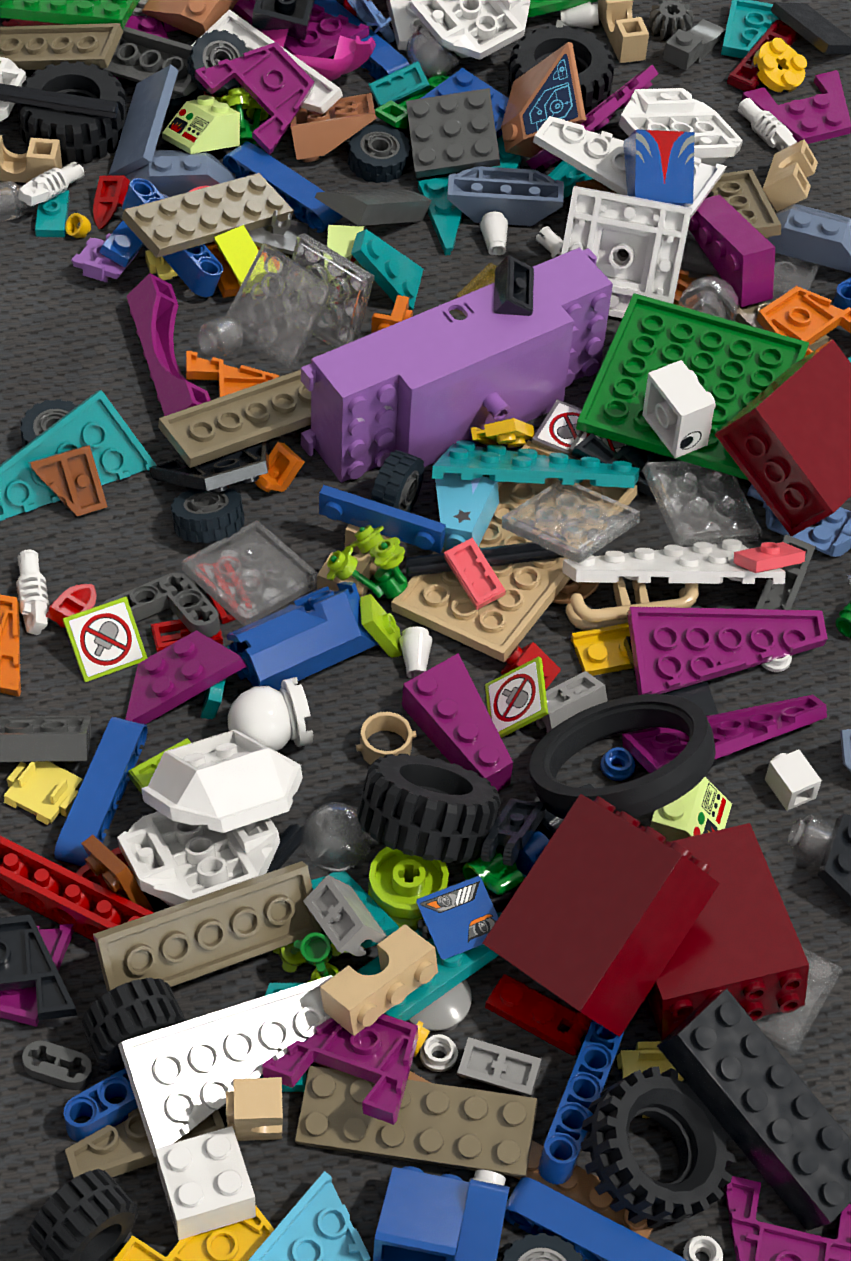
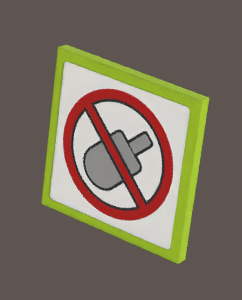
M127 596L62 618L84 682L133 666L147 659Z
M539 656L485 684L488 713L501 738L548 715L542 658Z

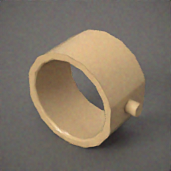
M379 712L370 716L363 723L360 744L356 745L357 752L361 751L364 760L370 765L378 758L389 754L398 756V754H408L410 756L412 738L417 737L416 731H412L407 719L401 715L392 712ZM391 731L400 735L405 743L393 751H382L371 746L367 739L376 732Z

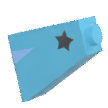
M444 473L443 479H435L440 523L446 524L444 550H449L472 537L479 547L500 502L498 483L484 476L473 478V480H461L457 473Z

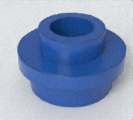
M616 747L603 755L600 768L607 778L614 781H623L630 778L634 773L635 761L629 751ZM617 763L622 765L623 767H615L613 766V764Z

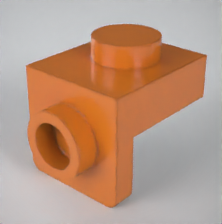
M397 295L391 316L373 313L371 334L413 317V310H409V297Z
M277 442L269 454L268 473L260 475L259 479L254 483L266 492L271 490L284 492L305 461L285 443Z

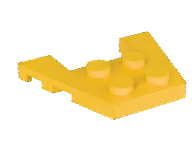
M256 1206V1217L181 1239L167 1257L132 1235L113 1261H248L275 1229Z

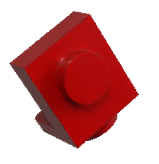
M532 642L522 649L517 646L506 659L507 664L500 673L504 675L539 656L542 658L546 690L561 669Z

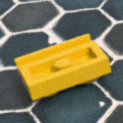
M515 418L485 424L484 430L477 427L471 428L474 441L485 445L507 444L508 448L526 445L525 440L532 439L535 435L533 425Z
M628 623L572 633L571 641L575 647V652L583 672L586 671L594 676L632 668L623 643L626 636H630Z

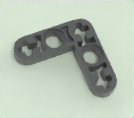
M183 573L167 574L102 603L105 604L127 596L129 605L132 606L130 608L135 622L171 608L191 633L197 630L207 637L216 635L221 627L219 615L215 607L190 578ZM146 598H151V599H153V600L148 601V602L139 603V601H141L142 599H146ZM189 603H197L194 606L182 607Z

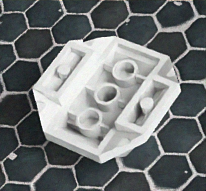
M411 0L410 9L441 46L453 50L461 58L473 57L481 60L524 36L531 0Z
M683 88L635 89L629 103L621 114L618 124L628 136L636 129L695 132L694 157L700 158V163L711 166L722 164L728 157H734L740 151L743 140L715 110L703 102L692 99V94Z
M231 730L164 751L149 785L141 788L143 801L172 821L188 825H208L209 830L225 833L288 812L293 803L292 797L297 792L303 777L301 765L237 730Z
M159 811L143 816L132 825L128 832L124 831L117 837L119 848L140 889L160 898L170 907L266 874L280 844L278 830L270 818L221 833L209 830L208 825H188L172 821Z

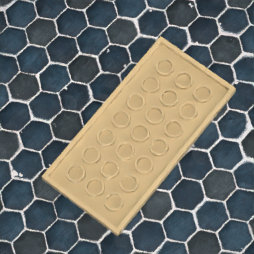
M529 440L521 448L536 450L538 455L550 456V453H557ZM558 478L545 479V484L497 482L500 502L479 548L564 538L567 543V556L564 558L492 566L491 568L506 590V594L478 610L474 607L453 571L413 576L409 580L407 588L391 602L392 611L505 662L571 579L562 572L563 559H573L577 554H590L637 495V485L634 488L593 486L589 483L590 480L585 479L581 483H574V485H562Z

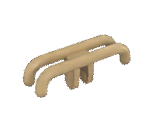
M619 577V581L613 583L617 607L591 609L585 604L580 593H574L570 597L571 603L566 605V614L569 621L576 628L583 631L628 623L627 612L630 607L691 608L699 595L698 583H685V587L679 591V598L649 602L645 583H638L637 580H633L632 585L636 604L631 605L625 582L622 577Z

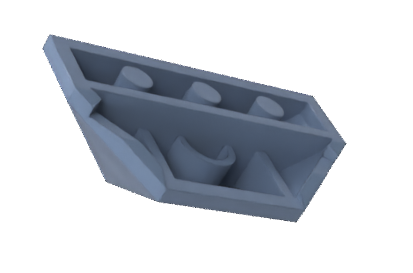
M157 150L154 152L151 163L125 176L130 182L135 178L150 181L164 198L187 193L199 186H213L236 179V176L210 152L189 154L184 150Z
M476 166L463 170L458 174H450L448 177L447 199L476 223H480L486 213L496 211L504 215L508 220V225L533 226L563 207L564 182L555 181L550 176L536 170Z
M793 204L776 213L781 223V235L771 236L767 239L775 246V253L851 273V218L799 204Z

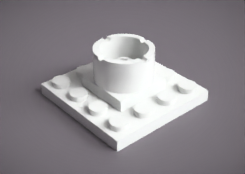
M574 186L561 255L579 247L581 250L589 248L597 257L596 266L613 283L608 316L623 318L634 293L673 304L692 208ZM625 249L628 252V256L621 257L618 251Z

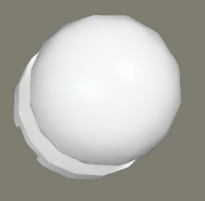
M297 677L283 680L280 691L270 686H255L241 693L232 703L228 713L229 731L237 730L275 751L282 749L290 738L294 740L297 747L312 744L313 731H306L304 720L305 717L311 716L302 685H297Z

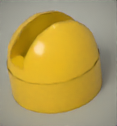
M73 213L66 221L65 230L70 236L85 238L87 233L91 231V223L85 216Z

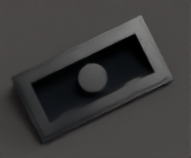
M509 255L496 267L494 284L495 313L531 316L533 314V267Z

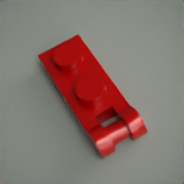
M505 974L485 1004L486 1009L572 1056L576 1055L582 1046L580 1040L583 1036H586L592 1019L583 1013H575ZM562 1024L570 1027V1030L564 1033L558 1029Z

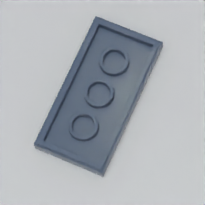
M171 64L136 84L109 175L126 176L152 162L178 75V69Z

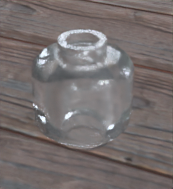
M13 181L0 183V221L17 219L22 216L24 209L27 208V204L18 199L19 189L22 186H18Z
M220 316L201 325L197 337L198 346L203 353L211 358L221 359L240 350L243 344V330L233 318Z
M807 815L802 820L797 819L793 823L787 837V844L791 845L792 855L820 867L827 846L834 833V824L813 815Z

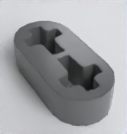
M41 1040L30 1043L23 1050L24 1070L35 1079L69 1090L83 1089L92 1080L91 1060L81 1052ZM41 1053L46 1054L48 1062L42 1061L39 1066H34L32 1057L39 1058ZM76 1065H81L83 1074L77 1073L74 1078L69 1077L68 1069H74Z

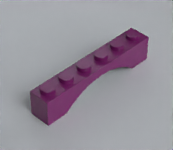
M149 273L126 297L130 306V314L137 328L136 333L144 350L143 355L151 372L150 377L158 394L157 399L161 403L164 416L211 400L208 391L188 382L177 365L173 333L179 305L173 287L168 282Z

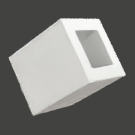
M799 749L789 754L781 753L775 756L769 763L765 781L787 811L816 799L822 781Z

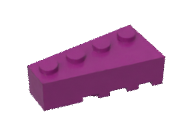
M721 195L705 198L690 219L688 230L692 233L741 307L773 299L775 246Z
M459 653L403 684L402 707L451 764L455 763L463 766V769L478 773L479 777L490 781L491 786H495L497 791L510 785L513 761Z

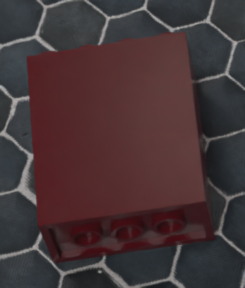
M833 339L793 364L715 433V436L790 536H794L833 514L851 497V363Z
M580 794L482 944L579 1012L620 1037L720 883L708 874L711 867L692 856V853L674 841L672 843L667 841L665 836L649 826L644 827L641 825L639 827L641 823L624 811L619 812L616 810L613 813L616 808L601 797L597 796L592 801Z
M742 824L674 840V842L689 850L692 856L711 867L708 874L720 884L646 996L661 1040L663 1041L706 999L725 989H728L753 1021L765 1015L777 1012L789 1013L805 1006L809 963L751 824Z

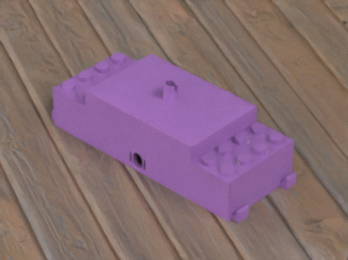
M579 247L533 266V314L531 316L495 313V283H492L312 358L310 364L301 367V382L308 391H311V429L301 433L302 448L309 456L313 455L314 448L342 483L349 479H358L365 472L383 466L386 458L395 450L421 458L424 461L423 465L426 467L437 462L453 443L456 444L457 441L466 440L474 442L475 445L479 442L472 439V427L484 430L485 424L512 418L526 423L548 413L557 399L564 402L565 387L569 386L574 380L584 376H592L600 370L613 283L596 266L597 257L589 248L581 250ZM457 309L462 311L467 318L456 320L449 312Z

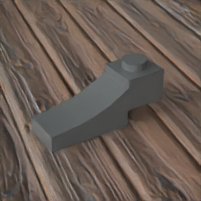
M702 19L696 26L686 32L678 29L665 43L663 60L687 70L694 62L699 64L725 36L726 29L705 19Z
M785 534L782 542L806 551L805 562L781 568L786 572L785 584H772V580L767 578L755 609L791 610L816 546Z

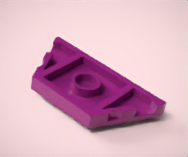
M196 630L138 663L125 720L147 724L245 668L246 664L240 655Z

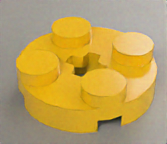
M774 38L772 41L763 44L755 53L753 59L754 66L757 64L760 70L757 73L759 79L764 85L775 92L781 93L783 90L791 92L804 80L805 68L807 66L805 57L798 54L781 38Z

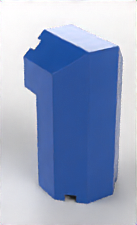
M337 583L339 589L337 591L330 590L329 586L317 589L297 598L294 601L295 605H289L280 611L228 633L227 640L233 641L228 647H230L231 651L240 655L246 664L245 668L236 672L241 680L247 677L253 687L270 686L280 690L281 682L285 679L297 677L298 681L378 645L361 624L360 596L355 583Z

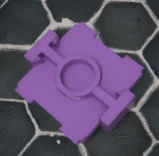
M108 233V234L106 235V240H107V239L109 238V236L111 235L110 233ZM90 237L85 243L86 247L83 251L71 259L73 266L83 269V276L108 282V277L117 279L126 267L99 253L105 242L104 240Z

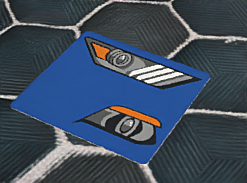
M480 876L416 900L442 960L483 945L482 942L499 918Z

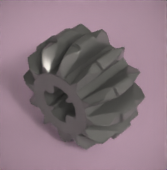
M659 0L658 4L653 5L650 10L649 29L652 30L653 36L660 35L661 41L666 38L670 39L678 29L685 32L692 29L693 11L689 9L688 4H681V0L676 2L672 0L667 2Z

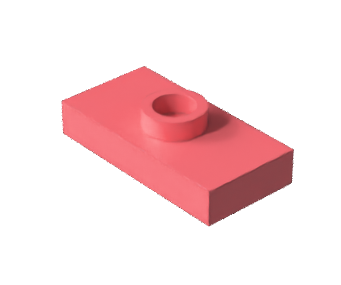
M473 537L444 552L445 560L476 610L506 594V590Z
M785 542L761 543V547L734 552L733 563L754 573H760L805 562L806 551Z

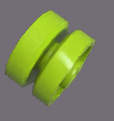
M386 847L379 851L371 862L368 895L388 914L399 928L405 924L415 931L417 930V921L423 918L416 900L448 887L449 872L446 863L441 862V860L433 859V861L419 856L403 854V851Z

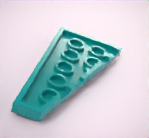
M98 390L0 465V521L37 509L46 504L60 501L29 467L28 462L90 445L101 485L150 470L149 467L155 466L156 463L103 391Z
M460 440L456 444L453 443L433 465L432 478L443 479L444 473H457L461 480H473V478L489 475V479L496 482L545 484V479L558 478L562 485H574V483H581L585 479L590 480L589 483L593 486L634 488L638 481L639 468L632 467L631 463L625 461H614L612 464L600 463V459L595 457H582L581 460L568 459L569 456L564 453H550V456L538 455L537 451L533 449H519L518 452L506 450V447L502 445L492 444L485 448L475 446V443L472 441Z

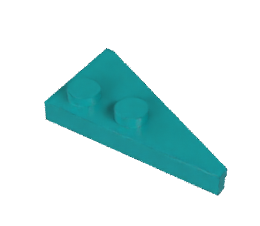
M449 176L418 181L420 195L432 200L427 212L445 256L451 255V251L454 249L457 231L463 212L447 199Z

